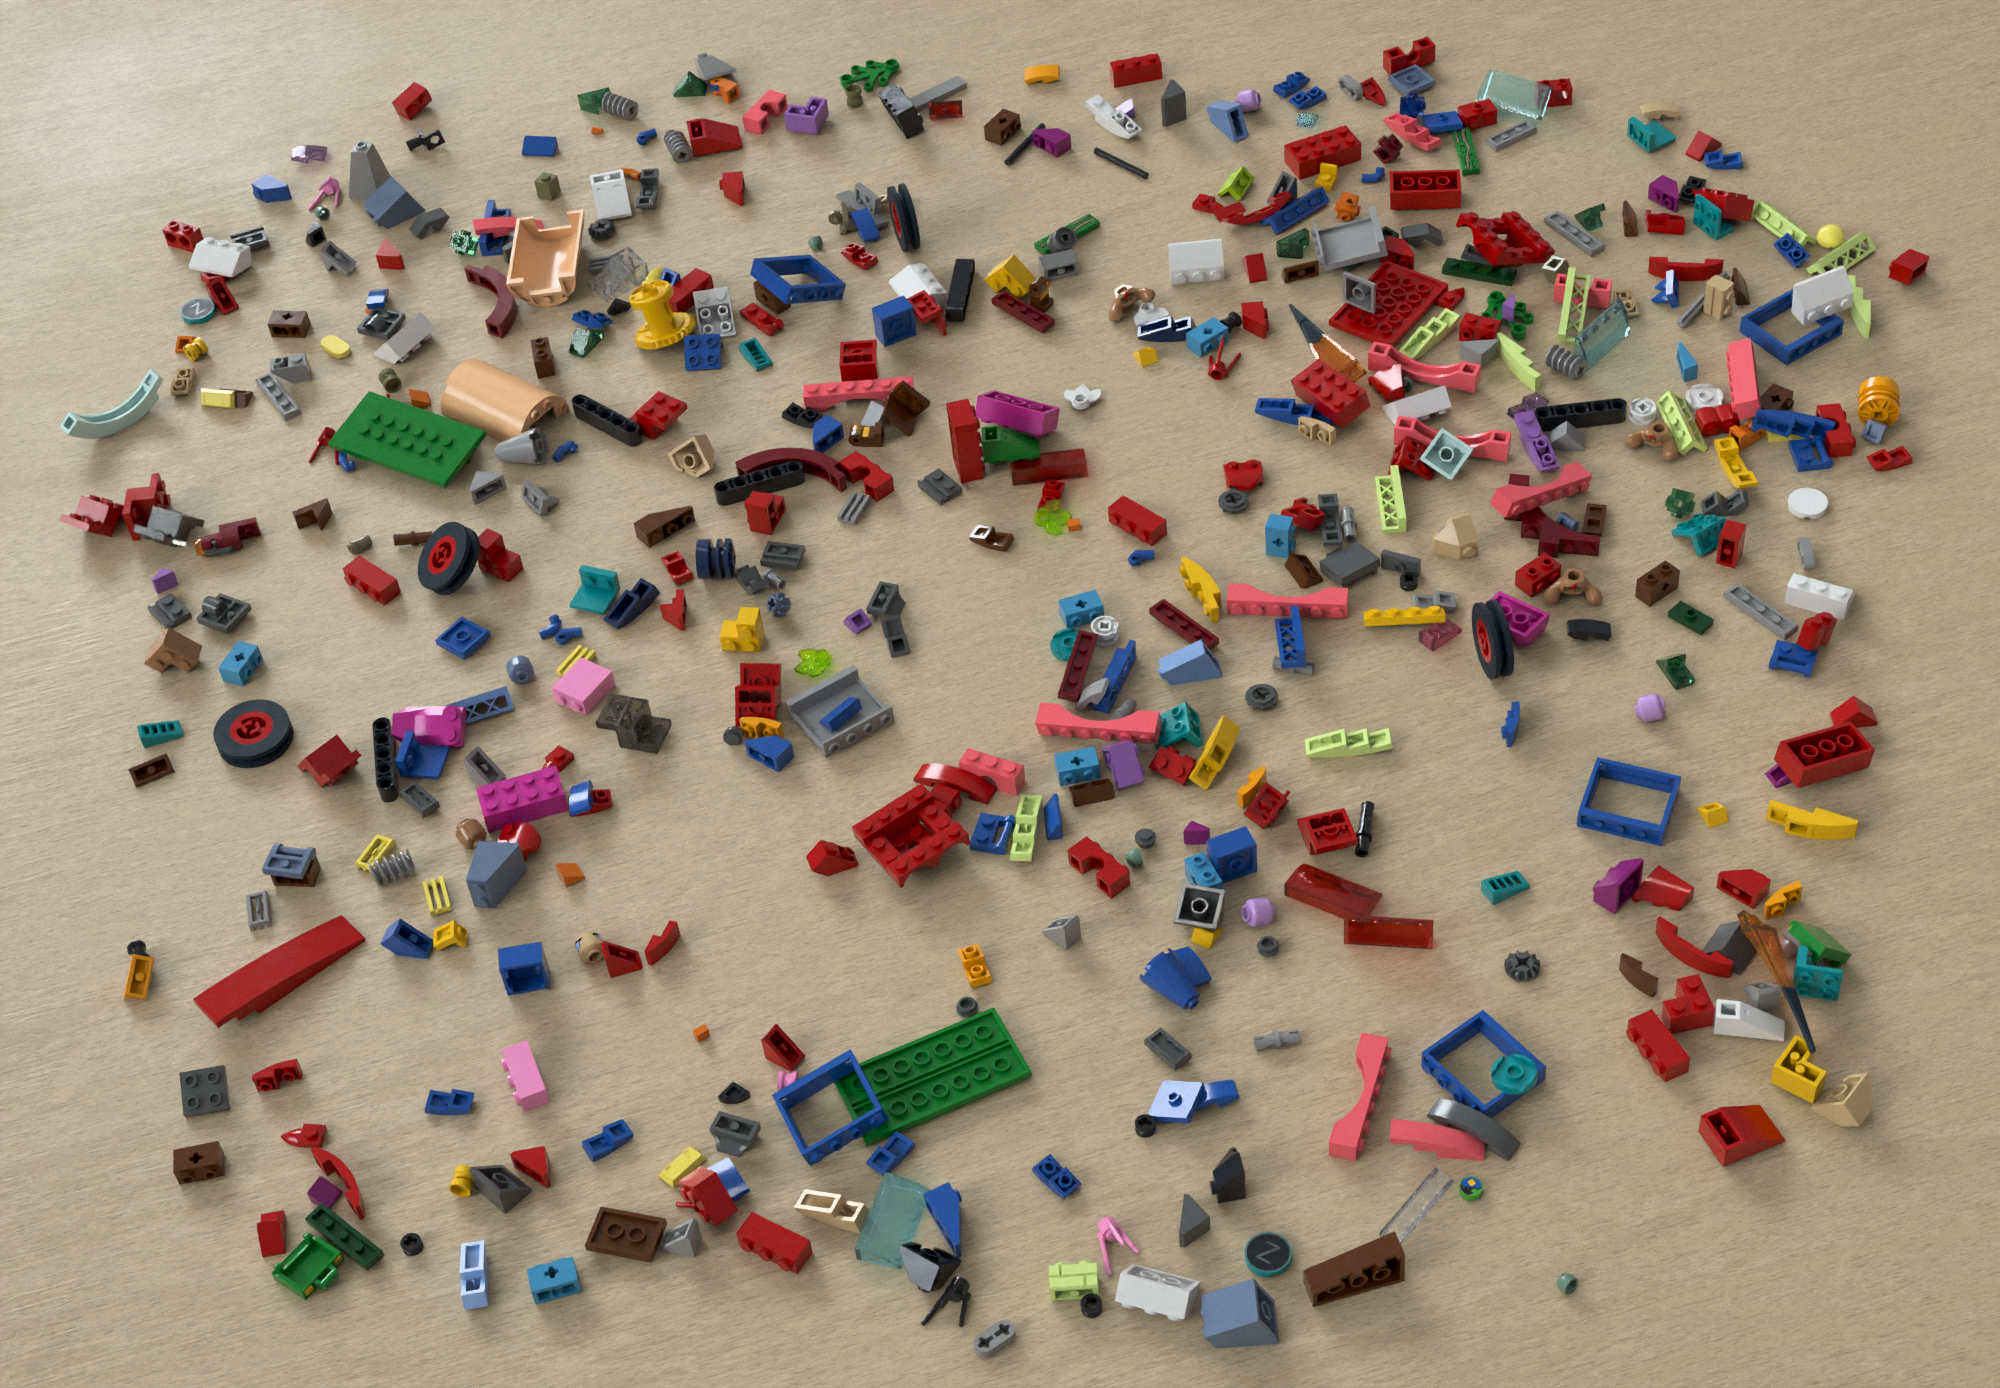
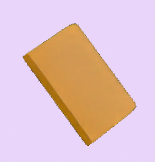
M131 955L123 998L146 1000L154 963L153 957Z

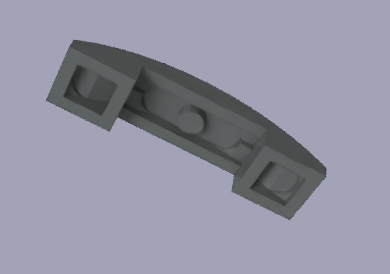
M642 169L640 194L637 196L635 207L636 209L654 208L658 197L659 169Z
M1337 494L1318 495L1319 510L1326 514L1323 522L1320 524L1323 546L1343 545Z
M1439 1098L1427 1114L1428 1118L1445 1127L1452 1124L1488 1144L1489 1151L1507 1161L1510 1160L1520 1146V1142L1503 1126L1485 1114L1464 1104Z

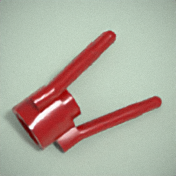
M1224 337L1221 338L1217 359L1214 363L1213 356H1209L1208 375L1215 380L1228 377L1230 370L1242 355L1238 353L1226 369L1225 363L1220 361Z
M323 428L309 463H312L322 444L329 446V440L336 433L333 428ZM334 449L335 464L339 465V451Z

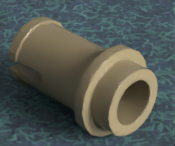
M366 534L354 541L350 540L347 548L351 554H358V551L369 545L371 546L373 543L370 536Z

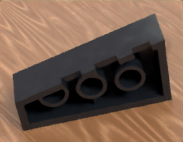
M893 83L877 92L882 104L906 139L924 130L922 125L924 122L923 118L910 102L908 96H905L901 87L898 88Z

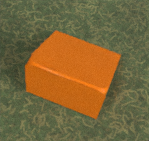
M178 336L175 353H184L183 347L191 344L196 337Z
M408 389L414 407L422 408L431 405L428 392Z
M559 863L555 865L557 873L566 887L585 879L577 863Z

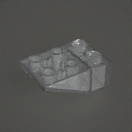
M627 247L613 254L589 281L588 286L608 302L641 285L642 281H645L649 274L647 263L632 249Z

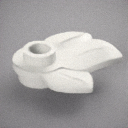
M1144 302L1140 305L1138 313L1134 316V323L1138 326L1167 317L1169 313L1164 308L1155 307L1151 302Z
M1084 384L1080 385L1075 391L1065 390L1064 398L1071 402L1072 406L1078 410L1086 409L1090 403L1097 401L1101 396L1100 389L1089 391Z

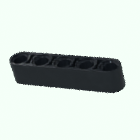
M956 259L945 308L946 320H965L975 273L974 259Z
M583 394L572 398L571 402L576 418L628 446L635 447L642 443L638 423Z
M1621 398L1543 406L1536 408L1534 414L1542 432L1552 431L1565 421H1568L1575 428L1619 424L1626 420L1627 402Z
M790 461L719 481L714 485L717 504L727 506L745 501L749 498L752 491L770 494L801 485L805 481L803 465L800 461Z
M381 717L376 719L372 725L375 775L382 801L389 803L399 797L398 773L395 762L396 745L395 738L392 737L390 720Z

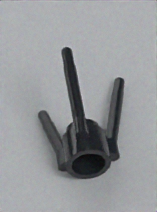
M954 1277L943 1295L925 1316L921 1325L924 1326L938 1308L943 1309L949 1300L953 1302L963 1300L958 1324L959 1327H962L968 1301L971 1297V1294L968 1292L970 1288L969 1282L962 1277Z

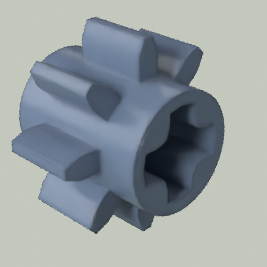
M777 592V594H771V597L767 600V609L773 612L772 616L780 617L781 615H786V612L790 610L791 602L789 598H785V593Z

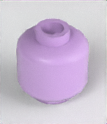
M1254 89L1240 91L1238 98L1235 99V103L1241 104L1243 113L1256 111L1261 105V96Z
M1656 693L1639 697L1638 705H1634L1637 718L1641 717L1645 723L1661 720L1664 717V713H1667L1663 697H1659Z
M1267 898L1249 899L1242 907V918L1251 927L1270 925L1273 917L1276 915L1275 906Z

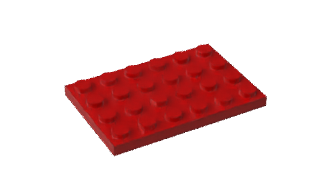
M1386 260L1368 279V281L1376 283V312L1373 314L1345 303L1329 319V326L1372 343L1375 341L1395 347L1436 303V299L1448 290V283Z

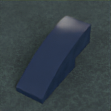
M1171 315L1138 325L1137 338L1149 342L1185 341L1186 333L1196 328V325L1191 316L1173 320Z
M640 578L631 591L627 589L624 591L603 620L617 629L622 628L637 618L653 603L660 594L659 590L655 585Z

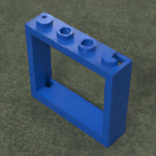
M811 255L754 258L750 272L751 276L785 304L842 300L846 283ZM808 274L818 284L791 286L780 276Z
M1793 289L1741 317L1739 331L1747 338H1751L1754 343L1786 366L1842 335L1844 320L1836 314L1816 320L1821 327L1785 346L1759 326L1792 308Z
M1597 757L1578 811L1577 826L1662 846L1680 791L1682 776ZM1600 777L1671 793L1661 824L1658 825L1590 809Z
M1482 1010L1425 1049L1421 1056V1066L1427 1074H1431L1443 1089L1446 1088L1458 1103L1469 1106L1492 1118L1526 1093L1511 1095L1502 1092L1484 1105L1438 1062L1439 1060L1481 1032L1507 1057L1510 1054H1520L1528 1057L1535 1063L1538 1080L1533 1088L1545 1081L1546 1066L1490 1015Z
M851 1049L772 1095L802 1156L809 1166L820 1162L831 1153L841 1150L843 1146L861 1138L865 1133L880 1127L889 1120ZM855 1071L875 1109L808 1147L789 1109Z

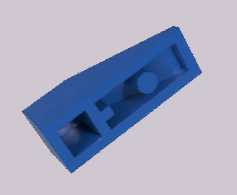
M947 1182L924 1193L925 1205L955 1256L960 1258L962 1257L960 1208L962 1198L957 1189L953 1190L950 1183Z

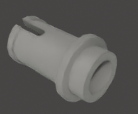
M766 568L762 574L763 579L767 577L768 581L778 590L786 586V579L778 575L774 568Z

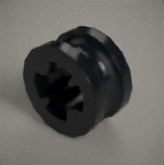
M1413 572L1403 573L1400 576V588L1404 591L1415 590L1418 586L1417 575Z
M1143 1114L1135 1119V1131L1138 1136L1147 1138L1155 1133V1119L1151 1115ZM1143 1124H1148V1128H1143Z
M416 1233L406 1234L400 1242L401 1248L408 1256L418 1255L424 1247L420 1236ZM415 1241V1243H413L414 1246L409 1248L410 1242Z
M1093 1293L1082 1297L1080 1301L1082 1314L1087 1318L1098 1317L1102 1313L1101 1298ZM1092 1303L1093 1305L1095 1303L1096 1308L1091 1309L1090 1306L1088 1309L1087 1304Z

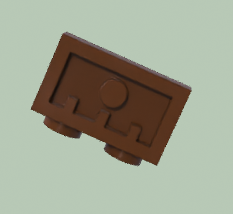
M902 380L889 390L882 416L900 429V431L910 436L913 433L917 416L930 406L931 401Z

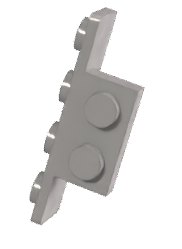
M862 183L855 184L854 193L851 190L836 194L837 199L845 202L846 206L855 209V211L867 208L877 228L889 224V219L880 213L881 198Z

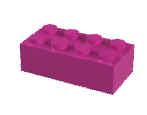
M993 390L978 395L975 411L976 418L981 419V422L997 423V426L1012 427L1014 431H1027L1032 436L1041 437V435L1049 434V432L1057 429L1060 408Z
M557 766L476 788L488 833L501 830L503 825L530 822L569 811Z

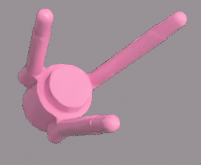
M328 177L318 188L319 191H322L308 208L309 211L313 209L325 193L328 195L336 193L335 206H338L339 193L341 191L339 182L335 178Z
M1108 1216L1099 1221L1098 1229L1100 1232L1097 1234V1237L1100 1241L1107 1275L1111 1276L1105 1240L1109 1242L1117 1240L1121 1246H1124L1126 1242L1135 1254H1139L1140 1251L1124 1233L1122 1227L1117 1224L1114 1217Z

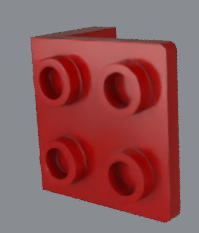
M923 290L907 298L913 306L914 314L922 324L932 321L943 336L947 335V323L942 317L944 311L940 305L936 304L932 295H928Z
M1406 435L1394 448L1390 466L1398 465L1399 472L1401 473L1407 468L1428 481L1433 478L1434 469L1420 460L1427 447Z

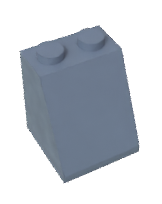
M392 176L363 203L367 209L365 212L378 226L383 225L386 229L425 211Z
M478 841L466 878L474 907L495 908L526 874L527 868L519 843Z
M1254 1278L1201 1295L1202 1306H1200V1312L1204 1319L1202 1333L1205 1340L1209 1341L1216 1349L1279 1343L1275 1301Z

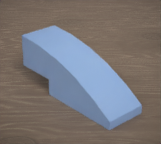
M484 1240L461 1244V1298L465 1310L488 1306V1269Z

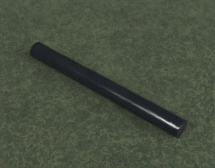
M1040 123L1035 129H1045L1046 126ZM1033 133L1004 161L1006 165L1009 166L1033 141Z
M1097 147L1094 149V154L1144 179L1148 178L1149 173Z

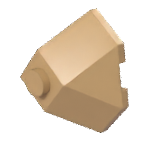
M706 434L693 436L667 453L675 470L689 473L694 477H700L713 468L714 449Z
M1469 512L1450 517L1445 522L1447 526L1441 532L1437 531L1432 536L1431 551L1434 554L1455 560H1463L1477 555L1478 539Z
M1868 1073L1850 1075L1843 1079L1845 1084L1839 1085L1833 1090L1831 1087L1824 1090L1810 1108L1841 1127H1858L1862 1125L1871 1111V1086Z

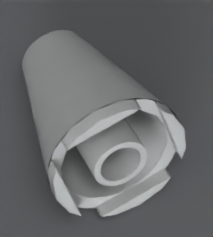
M540 428L530 429L498 443L495 448V455L500 461L545 464L548 458H545V455L549 453L546 435L540 433Z

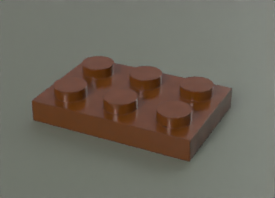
M600 1207L585 1243V1248L587 1251L652 1263L667 1226V1221L665 1218Z

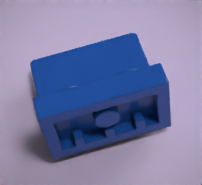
M720 334L684 336L686 371L721 369L723 339Z
M406 731L395 760L400 776L439 779L450 749L448 746L419 745V740L416 739L414 731Z

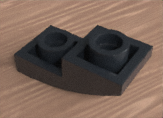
M1689 176L1679 193V200L1695 204L1693 190L1700 191L1701 187L1705 188L1706 179Z
M794 402L782 412L783 419L806 428H813L814 423L823 418L821 413L808 406L804 409Z
M1573 619L1566 622L1567 635L1573 639L1586 641L1589 636H1592L1595 639L1608 642L1612 636L1611 625L1607 622L1591 619Z

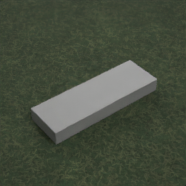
M1525 120L1486 138L1485 144L1497 152L1537 133V127L1528 120Z

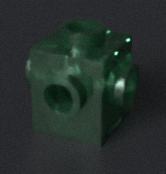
M462 229L461 232L454 231L449 247L456 249L455 253L465 256V253L475 255L479 238L471 236V232Z
M1673 488L1671 495L1667 496L1665 502L1666 511L1672 512L1671 516L1681 519L1683 515L1689 517V514L1693 513L1696 502L1693 501L1695 494Z

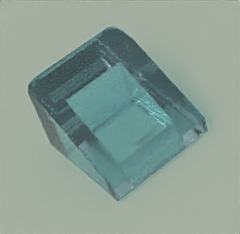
M1301 112L1298 114L1296 125L1311 129L1314 127L1319 115Z

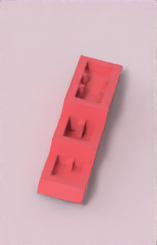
M1395 113L1383 119L1384 123L1395 133L1418 148L1431 151L1442 145L1441 139L1431 136L1428 128L1418 126V121L1415 118Z
M489 217L472 221L476 235L493 233L495 238L506 236L514 231L517 218L520 217ZM535 220L538 230L544 229L542 221Z
M1391 1119V1144L1413 1145V1150L1437 1152V1157L1484 1161L1485 1142L1467 1132L1429 1123Z

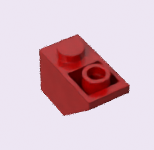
M1388 236L1385 240L1388 256L1380 257V262L1384 263L1387 260L1414 270V253L1407 242L1403 239Z
M1263 301L1241 303L1243 329L1262 339H1266V331H1269V320H1265L1268 319L1267 308L1263 306Z
M820 840L806 856L812 872L825 876H831L859 865L855 852L851 848Z

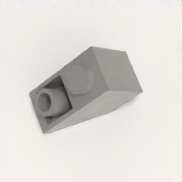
M306 353L270 359V372L293 384L311 381V368Z

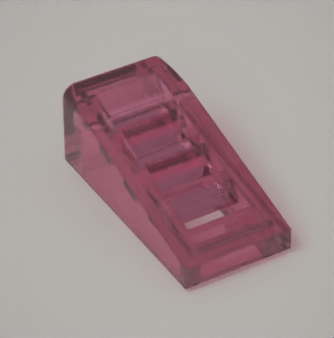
M1447 618L1445 622L1433 624L1419 631V642L1433 652L1461 633L1462 629Z

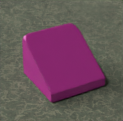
M1778 764L1765 773L1775 788L1792 783Z
M1191 821L1183 832L1184 844H1206V840L1210 839V828Z
M319 1176L307 1192L312 1203L317 1205L323 1203L329 1209L343 1193L342 1190Z

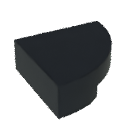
M615 298L607 313L608 315L616 316L624 311L627 312L632 306L629 302Z
M732 1082L718 1096V1099L725 1104H738L751 1096L749 1091Z

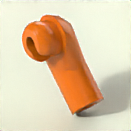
M631 168L619 169H623L625 178L627 175L640 181L641 172Z

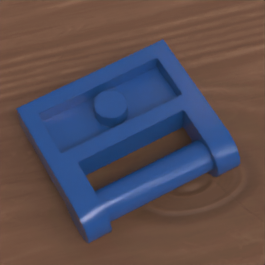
M1822 435L1789 441L1788 447L1798 472L1829 469L1833 466L1832 458L1828 456L1824 445L1825 440ZM1817 447L1821 460H1816L1812 448Z
M1777 640L1768 668L1804 674V677L1810 678L1818 649L1808 651L1797 644Z
M981 813L970 841L971 844H969L970 850L1004 855L1008 848L1007 842L1012 828L1016 825V817L1013 815L1004 817ZM1000 826L1004 827L999 842L994 843Z

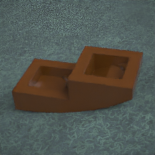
M1587 503L1582 534L1602 536L1607 505Z
M977 525L969 536V539L976 544L1006 552L1014 541L1013 534L996 532L994 526Z
M1622 953L1619 965L1622 975L1638 990L1653 998L1657 992L1659 978L1643 971V962Z

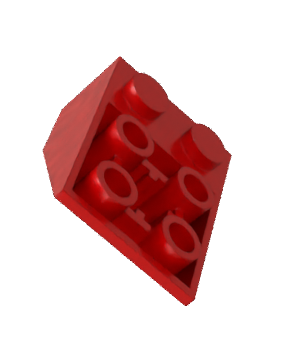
M704 118L686 121L693 157L742 148L738 126Z
M1702 187L1700 191L1693 190L1695 196L1701 194L1722 211V218L1751 221L1755 200L1748 199V195Z
M1761 1105L1720 1107L1700 1117L1698 1132L1723 1167L1785 1142L1784 1137Z

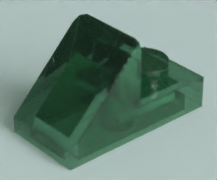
M609 87L577 95L580 109L600 115L599 107H602L604 95L610 92Z
M1604 203L1581 211L1574 216L1586 231H1592L1603 227L1600 212L1605 211L1606 208Z
M1304 228L1276 241L1277 256L1303 259V248L1310 245L1309 231Z
M576 327L569 353L585 358L604 338L603 331L590 327L586 330Z
M1685 653L1674 654L1656 660L1657 665L1675 690L1694 685L1695 678L1685 665Z

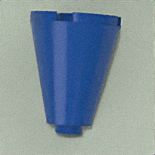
M1170 948L1167 949L1169 952L1167 954L1163 951L1160 952L1145 966L1144 969L1147 972L1144 976L1140 974V980L1182 1009H1193L1199 1003L1198 998L1200 994L1176 953Z

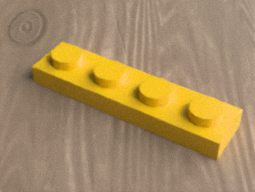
M1430 606L1424 609L1410 607L1405 610L1390 608L1385 611L1370 609L1363 612L1364 626L1445 622L1444 608L1439 606Z

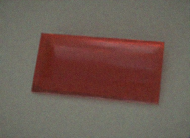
M1084 448L1040 453V457L1034 460L1018 459L1017 461L1010 462L1013 486L1046 482V480L1088 477Z
M1306 863L1300 865L1284 884L1285 896L1360 926L1364 925L1382 897L1380 892Z
M1344 915V944L1433 949L1434 920Z

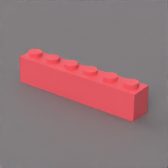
M1751 338L1728 343L1729 351H1726L1732 400L1731 406L1733 413H1737L1739 420L1754 417L1757 410L1761 409L1755 352Z

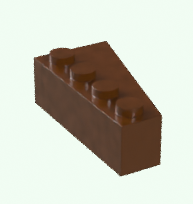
M1394 1231L1303 1270V1283L1312 1306L1316 1307L1403 1282L1405 1279V1253Z

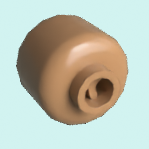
M464 819L456 827V837L466 849H476L478 841H485L487 836L486 830L476 819Z

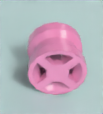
M779 1071L777 1091L800 1079L799 1072L793 1071L790 1074L786 1071Z

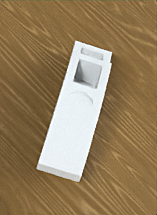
M1099 94L1085 101V107L1096 116L1095 121L1111 133L1130 139L1142 132V128L1121 109L1116 111Z

